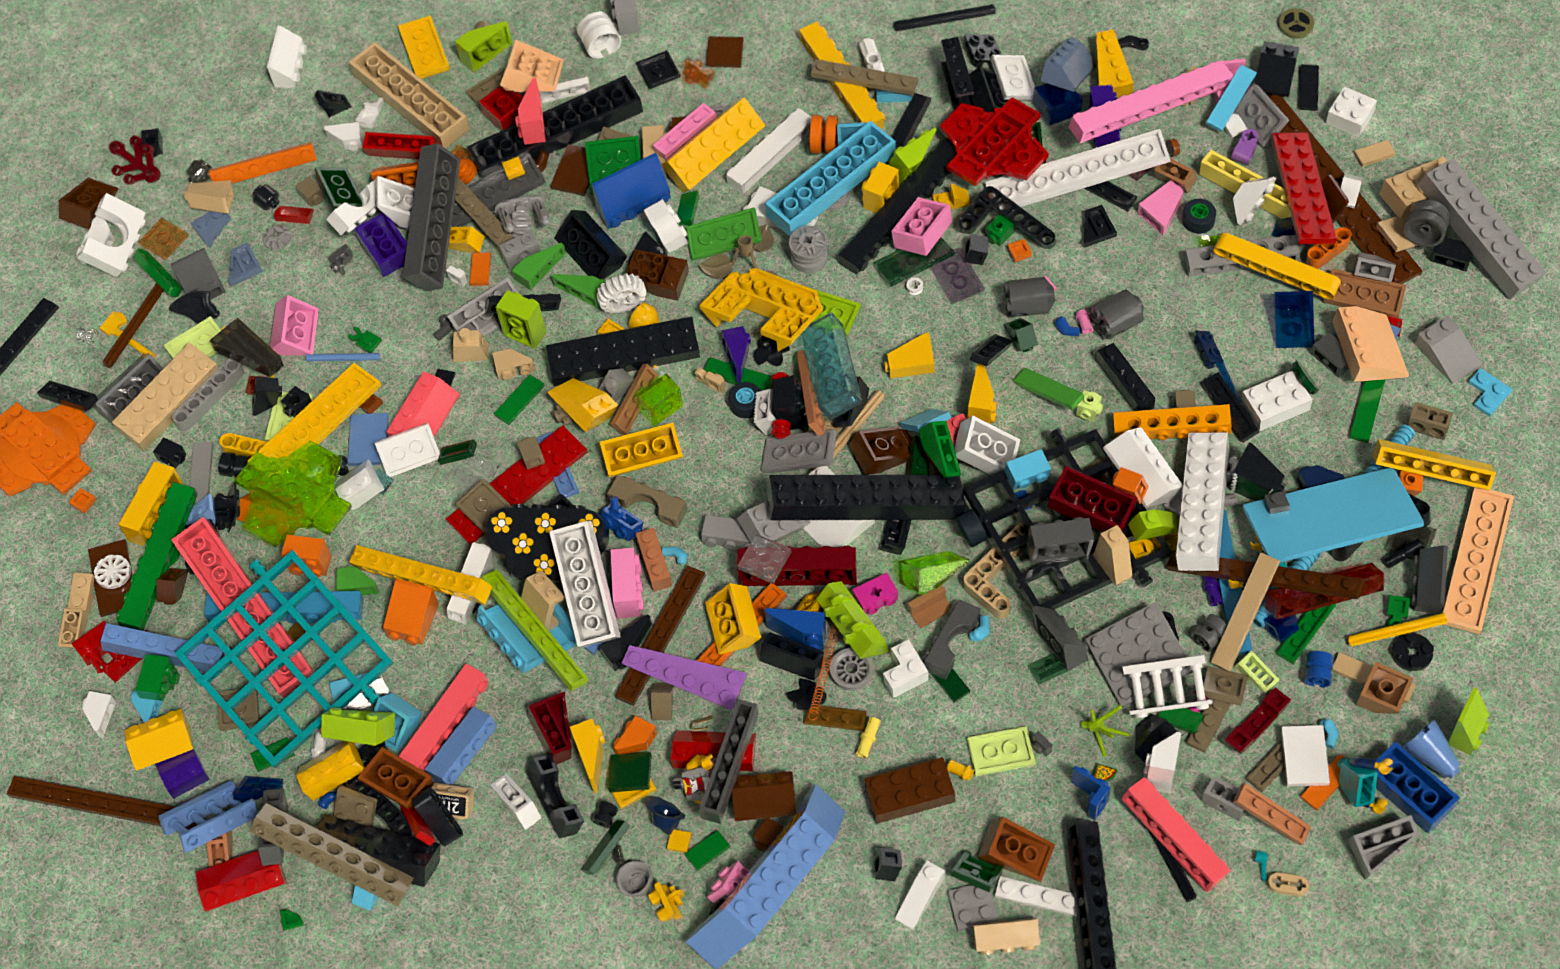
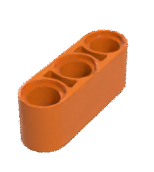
M1340 227L1335 230L1337 238L1335 244H1315L1307 252L1306 265L1319 269L1347 249L1352 235L1351 231L1348 228Z

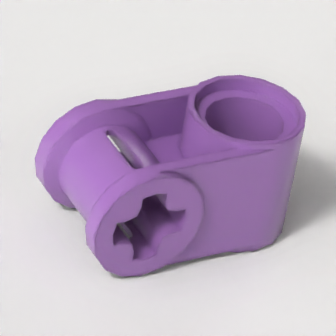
M1247 129L1242 133L1238 144L1234 148L1231 160L1249 165V160L1253 158L1257 147L1258 133L1255 130Z

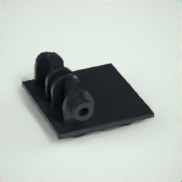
M964 34V45L968 49L970 58H973V65L977 68L979 66L982 67L984 61H991L992 55H1002L994 35Z
M236 482L233 483L228 496L219 493L214 498L215 525L218 527V530L227 528V533L235 526L236 517L240 516V506H237L239 489H236Z

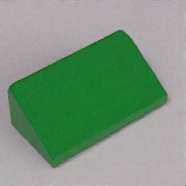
M692 191L681 195L677 212L681 220L678 223L679 225H693L699 201V191Z

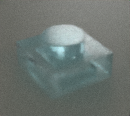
M378 468L376 474L384 488L380 494L384 495L394 482V479Z

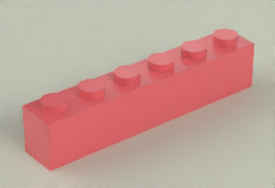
M466 663L399 757L426 773L425 768L454 732L455 727L465 718V713L468 709H472L475 706L476 698L480 692L484 693L488 687L486 674Z
M1145 777L1131 786L1123 795L1122 801L1206 892L1219 884L1231 871L1226 863L1213 852L1212 848L1200 838L1198 833L1188 825L1182 815L1177 813L1168 800Z

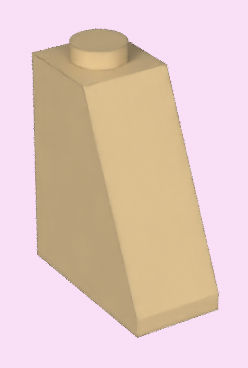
M231 180L189 183L184 196L190 208L229 213L234 199V191Z
M1118 525L1100 534L1093 555L1115 586L1132 578L1129 541Z

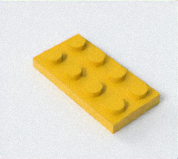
M431 15L398 25L416 76L423 79L450 70Z

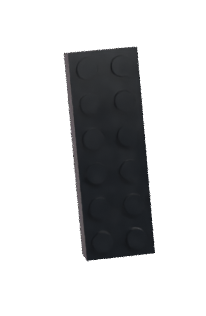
M325 815L317 826V829L413 877V885L425 887L440 862V843L434 842L430 846L410 835Z

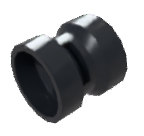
M600 801L597 807L598 812L594 814L592 822L598 826L610 829L613 824L612 819L616 816L619 809L612 803Z

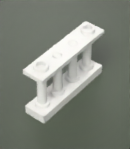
M1206 655L1123 666L1124 675L1129 674V678H1132L1136 710H1131L1130 715L1142 718L1148 717L1147 713L1193 706H1196L1197 710L1209 708L1208 704H1212L1213 699H1205L1201 674L1202 664L1207 663ZM1190 665V669L1193 670L1197 701L1185 703L1180 671H1182V666ZM1169 668L1173 675L1177 704L1165 706L1160 674L1162 673L1161 669ZM1149 671V674L1152 675L1157 707L1144 708L1140 682L1141 672Z

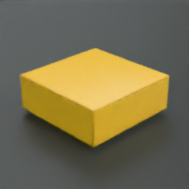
M673 830L669 837L667 850L687 853L692 833Z

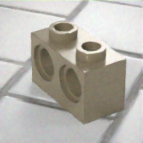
M1415 402L1408 426L1415 432L1445 440L1453 413Z

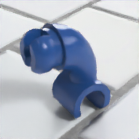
M337 792L324 794L320 798L318 806L327 809L329 804L336 800Z

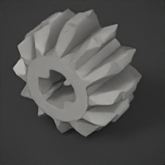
M513 211L511 219L515 229L511 234L514 239L531 231V219L528 211Z

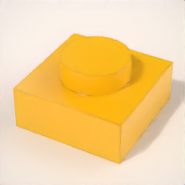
M519 156L502 163L509 180L525 174Z

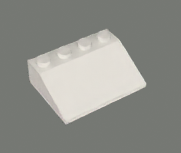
M827 466L817 467L808 475L835 474ZM809 520L810 524L803 530L821 547L847 546L875 523V520Z

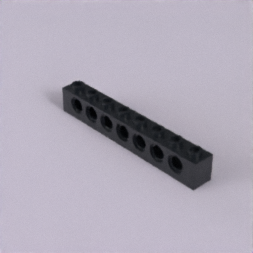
M1077 818L1066 825L1082 969H1116L1098 822Z

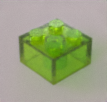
M667 373L662 377L656 378L652 384L643 387L636 394L640 413L653 427L683 407L680 387Z

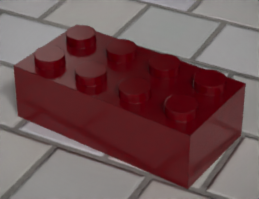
M1065 466L1049 497L1047 508L1072 519L1077 517L1089 518L1091 527L1101 532H1105L1116 525L1123 532L1135 509L1138 498Z

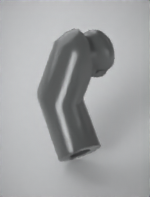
M446 314L439 317L441 322L440 329L433 334L438 341L452 330V324Z

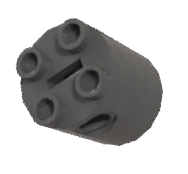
M1045 277L1009 280L1004 283L1005 298L1009 299V301H1006L1007 316L1019 317L1047 314L1055 302L1054 287Z
M1125 289L1093 306L1089 318L1093 324L1098 326V334L1103 336V340L1106 338L1112 339L1114 336L1143 322L1144 307L1138 296Z

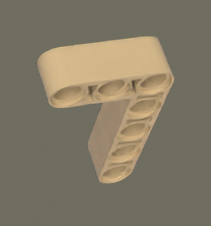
M1021 523L1015 526L1002 539L1004 544L1026 535L1022 533L1025 529ZM993 547L965 574L963 588L967 594L992 615L999 619H1004L1010 614V600L989 583L1005 567L1002 559L998 560L995 558L999 554L995 547ZM1025 547L1011 552L1012 558L1014 559ZM982 569H989L990 571H989V572H983V571H981V570H982ZM971 581H973V582H976L977 584H975V585H970V584H968V583L971 582ZM987 593V594H990L991 596H990V597H984V596H982V595ZM998 606H1004V607H1006V608L1003 609V610H1000V609H998L997 607H998Z

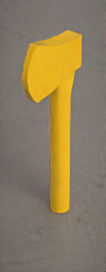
M111 312L99 329L107 336L114 335L119 338L123 332L119 328L127 324V319L120 312ZM133 338L129 341L128 345L141 354H150L153 358L156 356V354Z

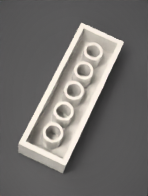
M585 521L549 531L577 646L587 647L620 638L593 523Z

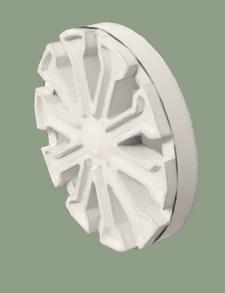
M121 555L106 556L97 563L94 569L96 581L106 589L121 587L128 581L131 575V566L127 559Z

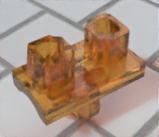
M690 58L685 59V68L683 70V74L686 75L685 81L688 84L696 82L706 89L714 78L715 71L711 68L704 69L702 62L698 59L694 61Z

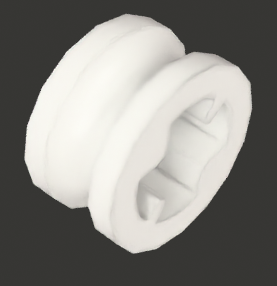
M914 277L907 281L906 285L909 294L918 295L922 292L923 282L921 279ZM912 284L918 285V288L913 289Z

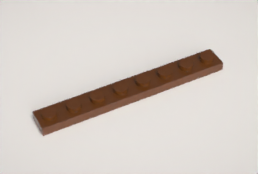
M687 566L642 648L664 653L705 579V572ZM630 668L615 695L616 699L634 706L650 676Z

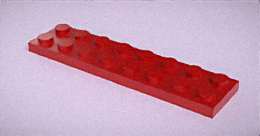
M1272 133L1271 141L1298 244H1335L1337 238L1308 133Z
M563 425L538 444L545 461L544 464L527 470L522 457L490 483L512 507L513 504L526 503L552 482L555 477L562 474L567 467L572 466L588 453L587 448ZM459 509L446 518V521L470 546L485 535Z

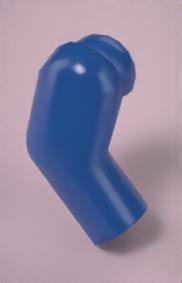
M1063 316L1057 318L1055 324L1062 335L1079 337L1080 327H1070Z

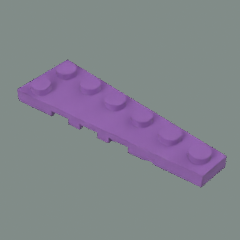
M629 645L622 661L623 665L730 710L733 709L747 676L745 672Z

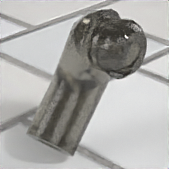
M617 844L612 850L614 861L619 868L626 863L633 862L632 859L625 861L621 845Z

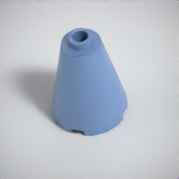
M1435 720L1425 726L1411 741H1408L1403 746L1407 752L1444 778L1447 776L1452 778L1460 771L1458 769L1460 763Z

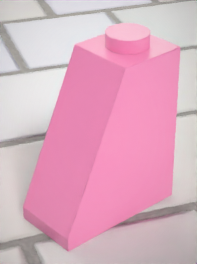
M1170 180L1139 203L1138 214L1163 236L1166 234L1182 202L1184 191L1179 185Z

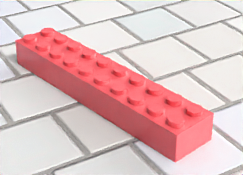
M200 518L171 539L221 612L253 585L246 572L206 518ZM260 592L244 605V608L259 625L274 613ZM238 611L228 619V622L242 641L254 631ZM278 622L267 632L283 652L294 643V640L281 622ZM262 638L248 649L262 670L278 657ZM301 650L290 659L307 679L315 672ZM283 665L269 678L277 692L283 697H287L302 684L286 665Z

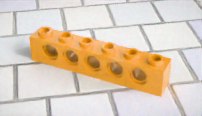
M1230 404L1113 413L1115 439L1126 431L1132 430L1130 427L1133 426L1141 427L1149 439L1160 440L1168 438L1184 439L1188 437L1189 433L1231 434Z

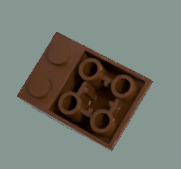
M635 249L626 273L639 276L642 282H644L647 292L658 297L678 301L689 273V268L685 259Z

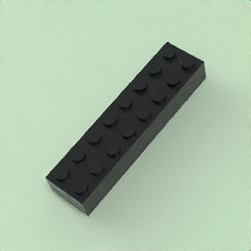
M692 316L546 345L554 387L572 378L585 381L605 377L608 371L613 369H624L626 372L640 370L642 364H648L650 367H653L654 365L661 366L700 358Z

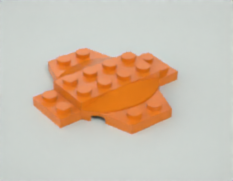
M16 402L0 415V489L10 497L31 488L34 483H43V485H52L64 496L92 471L80 459V447L96 426L95 422L81 410L69 406L59 405L45 412H31Z

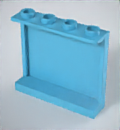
M557 603L554 607L553 616L559 621L558 627L549 632L563 649L567 651L575 647L577 642L571 618ZM499 604L487 610H484L482 606L478 608L476 618L478 624L485 628L490 638L496 641L501 651L507 654L512 660L513 665L522 673L546 662Z

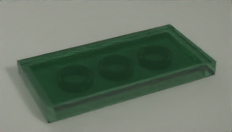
M940 237L927 256L899 249L873 262V266L892 287L954 256V250Z

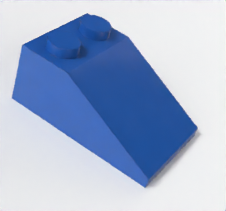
M765 608L768 629L785 638L818 650H824L826 637L825 612Z

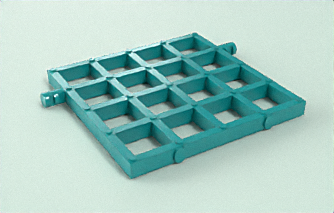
M293 550L267 572L265 571L266 567L261 565L259 559L253 561L249 568L255 570L256 576L260 575L261 578L174 653L193 674L194 680L206 689L246 735V740L251 745L254 744L274 768H277L321 729L322 714L305 730H302L286 712L309 691L325 709V712L334 707L343 709L362 691L364 692L363 696L366 699L369 698V703L373 705L381 696L378 693L375 694L376 690L373 687L369 688V685L394 664L389 656ZM295 562L311 581L287 600L272 581ZM267 587L282 606L259 625L244 608V605ZM318 588L332 603L334 608L311 627L295 608ZM238 611L254 631L231 650L216 633V630ZM290 613L306 633L283 652L267 632ZM342 615L358 634L335 654L319 634ZM210 636L225 653V656L203 675L187 655ZM262 638L278 657L255 677L239 657ZM314 640L330 659L307 679L290 659L309 642ZM366 641L382 661L359 681L343 663V660ZM233 663L247 678L249 683L230 700L226 701L210 682ZM283 665H286L302 684L281 703H278L262 684ZM337 666L354 686L331 706L314 686ZM257 690L273 710L250 729L234 709ZM281 717L297 737L274 756L257 736L276 719Z

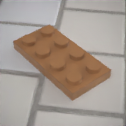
M1332 268L1331 275L1338 277L1341 283L1335 297L1331 300L1324 298V303L1341 307L1358 306L1398 319L1406 285L1357 276L1351 272Z

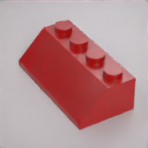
M676 730L671 751L673 769H685L687 763L696 755L708 756L712 754L713 758H717L726 732ZM754 733L751 735L739 771L753 772L756 745V734Z
M259 850L195 872L198 893L204 912L287 884L282 864L262 866Z

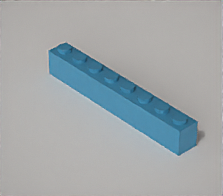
M330 591L355 620H362L364 598L361 591ZM271 592L260 593L273 612H276L282 606ZM297 592L281 593L286 597L287 600H289ZM313 592L295 609L307 622L316 623L331 611L334 606L322 592ZM207 593L204 615L208 622H210L221 613V610L209 593ZM290 613L281 620L289 623L297 622ZM340 615L332 623L337 622V620H345L346 622L348 621L342 615Z

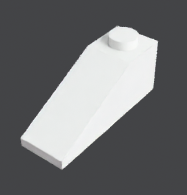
M507 773L490 784L525 830L542 818L532 800Z
M928 860L926 861L911 886L895 920L914 929L945 880L944 869Z

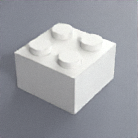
M1343 87L1328 112L1326 124L1359 138L1375 111L1377 100Z

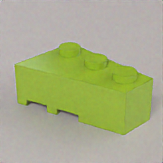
M334 707L322 714V738L376 746L393 737L395 733V713L342 710L341 708Z

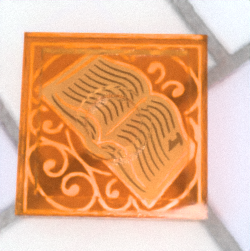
M161 218L138 243L166 261L189 235L164 218Z

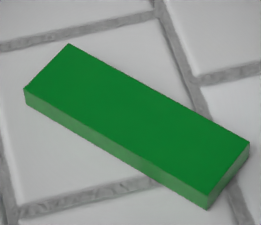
M530 374L494 413L495 417L510 425L545 387L544 383Z

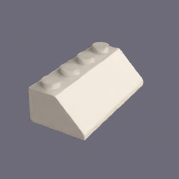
M1141 427L1126 431L1104 446V451L1118 470L1123 467L1143 475L1148 485V490L1142 500L1145 508L1173 501L1182 490V483Z

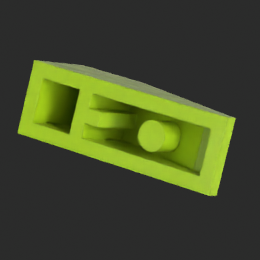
M1152 509L1139 512L1130 521L1128 526L1135 540L1139 541L1179 532L1180 519L1175 512Z

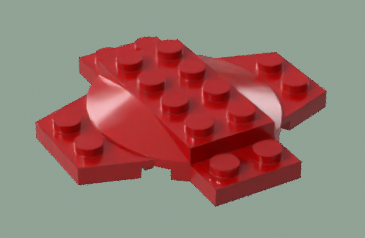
M1013 97L1002 108H994L993 112H984L983 108L961 103L940 125V131L956 148V156L947 164V170L975 187L984 178L987 180L990 176L999 174L1028 180L1048 158L1046 149L1036 138H1032L1031 127L1041 118V113Z

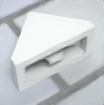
M1345 173L1341 189L1349 200L1346 207L1355 208L1363 178Z

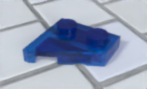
M245 776L234 790L233 800H240L243 803L250 799L255 801L263 797V791L283 788V779Z

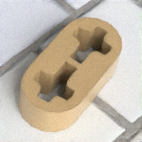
M1273 873L1269 878L1268 887L1274 893L1302 897L1309 889V882L1302 876ZM1276 878L1280 879L1281 883L1285 884H1281L1280 887H1276V884L1273 882L1276 880ZM1297 882H1301V886L1305 888H1302L1301 891H1298L1296 886L1291 885H1296Z

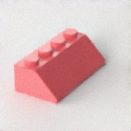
M423 371L386 431L388 437L425 423H429L434 437L460 394L439 377Z

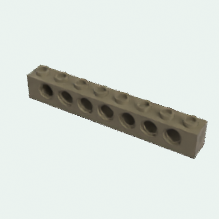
M267 803L256 815L250 830L251 833L398 907L408 893L414 879L408 874Z

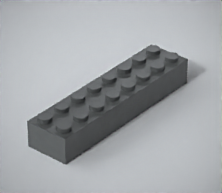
M438 143L421 147L403 270V278L424 291L443 288L460 158Z

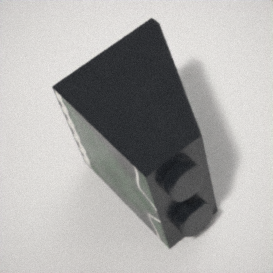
M1249 442L1233 472L1230 491L1253 501L1263 500L1267 494L1284 491L1286 486L1283 483L1285 475L1253 443Z

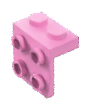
M739 861L729 867L724 866L718 873L720 877L711 885V892L707 898L714 903L724 895L729 896L749 871Z

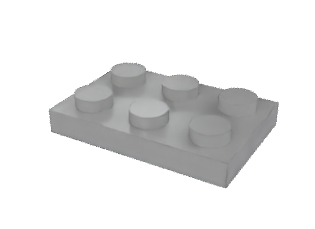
M1256 84L1252 85L1233 112L1240 116L1247 129H1253L1258 133L1257 141L1263 147H1268L1272 142V133H1279L1289 121Z

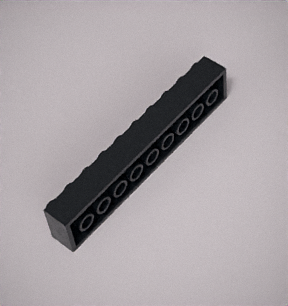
M624 75L544 111L543 121L546 142L524 144L523 138L519 137L518 127L515 124L467 146L470 159L475 163L481 178L503 168V162L518 156L520 159L530 154L532 159L536 161L541 150L547 151L550 155L567 147L568 144L572 145L602 131L603 127L609 128L642 113L641 98L627 76Z
M769 475L766 487L770 520H955L957 516L964 513L966 507L960 476L944 478L943 475Z

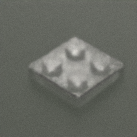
M755 534L738 564V569L774 584L791 554V548Z

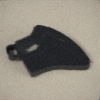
M207 291L189 292L176 299L169 306L170 311L185 315L196 324L204 321L209 316L216 319L220 315V311L211 302V292Z

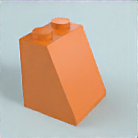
M400 579L395 580L383 626L385 634L389 639L398 641V639L405 640L406 643L413 646L416 644L423 645L439 606L432 587Z

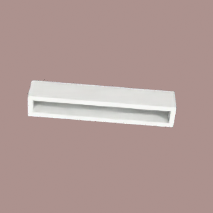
M800 108L790 113L784 122L778 124L773 132L767 134L761 143L755 145L750 153L743 156L739 163L728 170L726 173L727 184L743 195L809 134L812 117Z

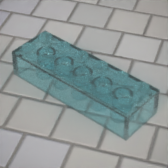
M831 312L811 323L801 333L818 408L830 421L863 403L844 326Z

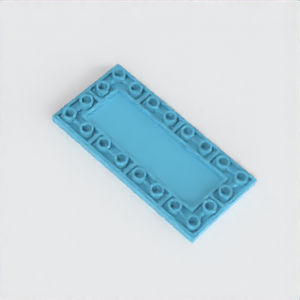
M1386 468L1287 493L1285 495L1290 505L1289 511L1270 514L1264 499L1243 504V510L1264 553L1279 560L1280 563L1424 526L1422 517L1394 468Z

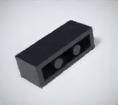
M769 632L761 644L760 661L815 681L820 673L821 666H823L824 651Z

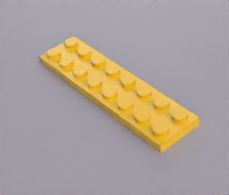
M353 363L247 461L249 466L276 485L382 386L381 382Z

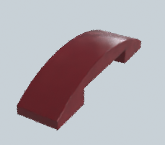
M1275 687L1263 699L1262 704L1240 727L1237 726L1224 742L1238 753H1243L1278 718L1291 702V699Z

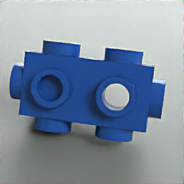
M617 496L610 497L611 504L605 506L600 514L607 520L609 528L616 532L620 539L625 538L630 541L634 538L637 540L635 533L643 531L644 521L618 504Z

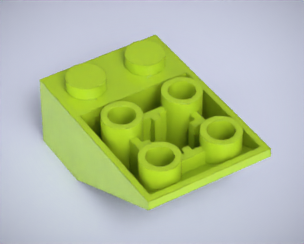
M936 128L930 131L928 129L925 130L919 138H912L905 147L900 146L893 152L894 156L888 162L889 166L899 169V186L906 182L919 167L937 130Z

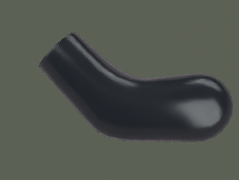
M1127 35L1118 39L1120 48L1130 47L1145 51L1149 47V41L1146 38L1141 39L1133 35Z

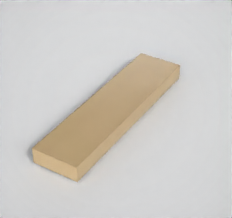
M1339 652L1331 672L1365 685L1373 666ZM1411 684L1404 703L1408 704L1416 684Z

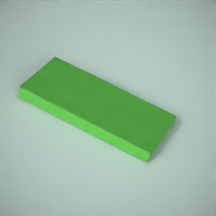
M755 207L686 227L692 260H699L735 250V248L739 247L738 239L743 235L752 237L753 244L762 242Z

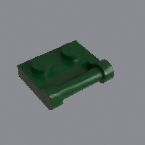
M965 850L952 869L951 876L990 892L998 878L1002 875L1004 866L994 865L973 856L972 852Z

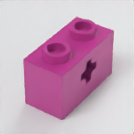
M885 573L852 589V596L865 614L872 615L885 605H893L898 599V590L888 573Z

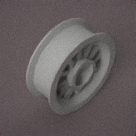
M853 648L839 651L830 663V674L839 687L848 691H856L865 687L874 671L871 657L860 659ZM850 668L857 670L855 673L847 672Z

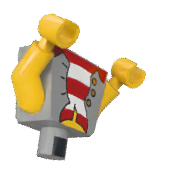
M712 754L708 756L696 755L687 763L686 768L682 771V777L674 778V789H685L686 798L701 805L717 758H713Z

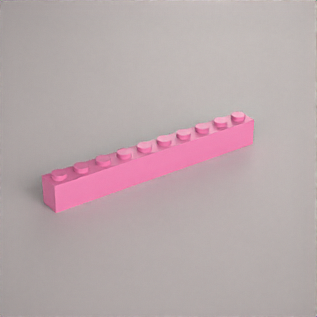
M1222 60L1216 63L1212 62L1205 67L1196 68L1192 72L1182 73L1176 78L1167 79L1157 85L1153 84L1144 90H1137L1128 96L1124 95L1112 102L1108 101L1101 106L1092 107L1088 111L1076 113L1072 116L1069 129L1079 143L1088 141L1225 89L1231 82L1233 74Z

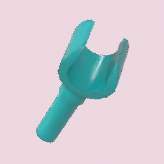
M1258 850L1255 862L1261 863V881H1267L1266 864L1268 854Z

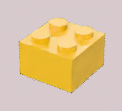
M879 162L876 167L872 168L869 179L865 180L861 187L864 209L877 213L899 189V169Z

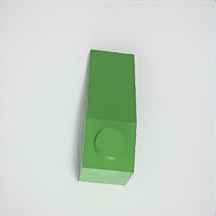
M559 243L517 263L512 270L514 280L532 290L566 254L564 244Z
M553 274L554 286L598 309L600 308L596 293L601 284L606 283V280L595 276Z

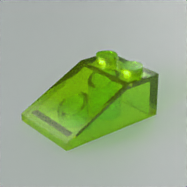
M944 551L898 561L899 584L906 586L907 589L916 591L918 594H927L930 590L940 587L969 564V559L952 551Z

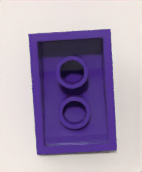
M194 747L193 750L155 764L167 791L173 799L210 780Z

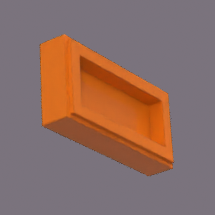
M473 253L470 276L471 286H489L491 253Z

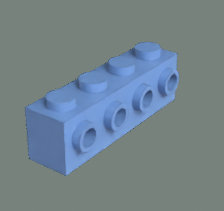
M472 707L425 768V771L431 775L433 781L453 785L457 781L460 774L470 764L486 740L494 733L497 724L491 715Z

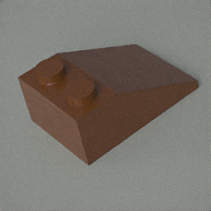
M88 177L59 199V219L90 229L92 220L96 217L95 212L100 200L106 193L114 197L119 188Z
M901 426L858 431L849 445L864 474L869 475L881 473L908 462L912 438L907 430L901 429Z

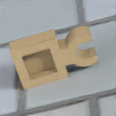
M699 367L694 372L697 375L695 377L697 381L706 383V386L720 393L725 390V379L721 375L711 372L707 373Z

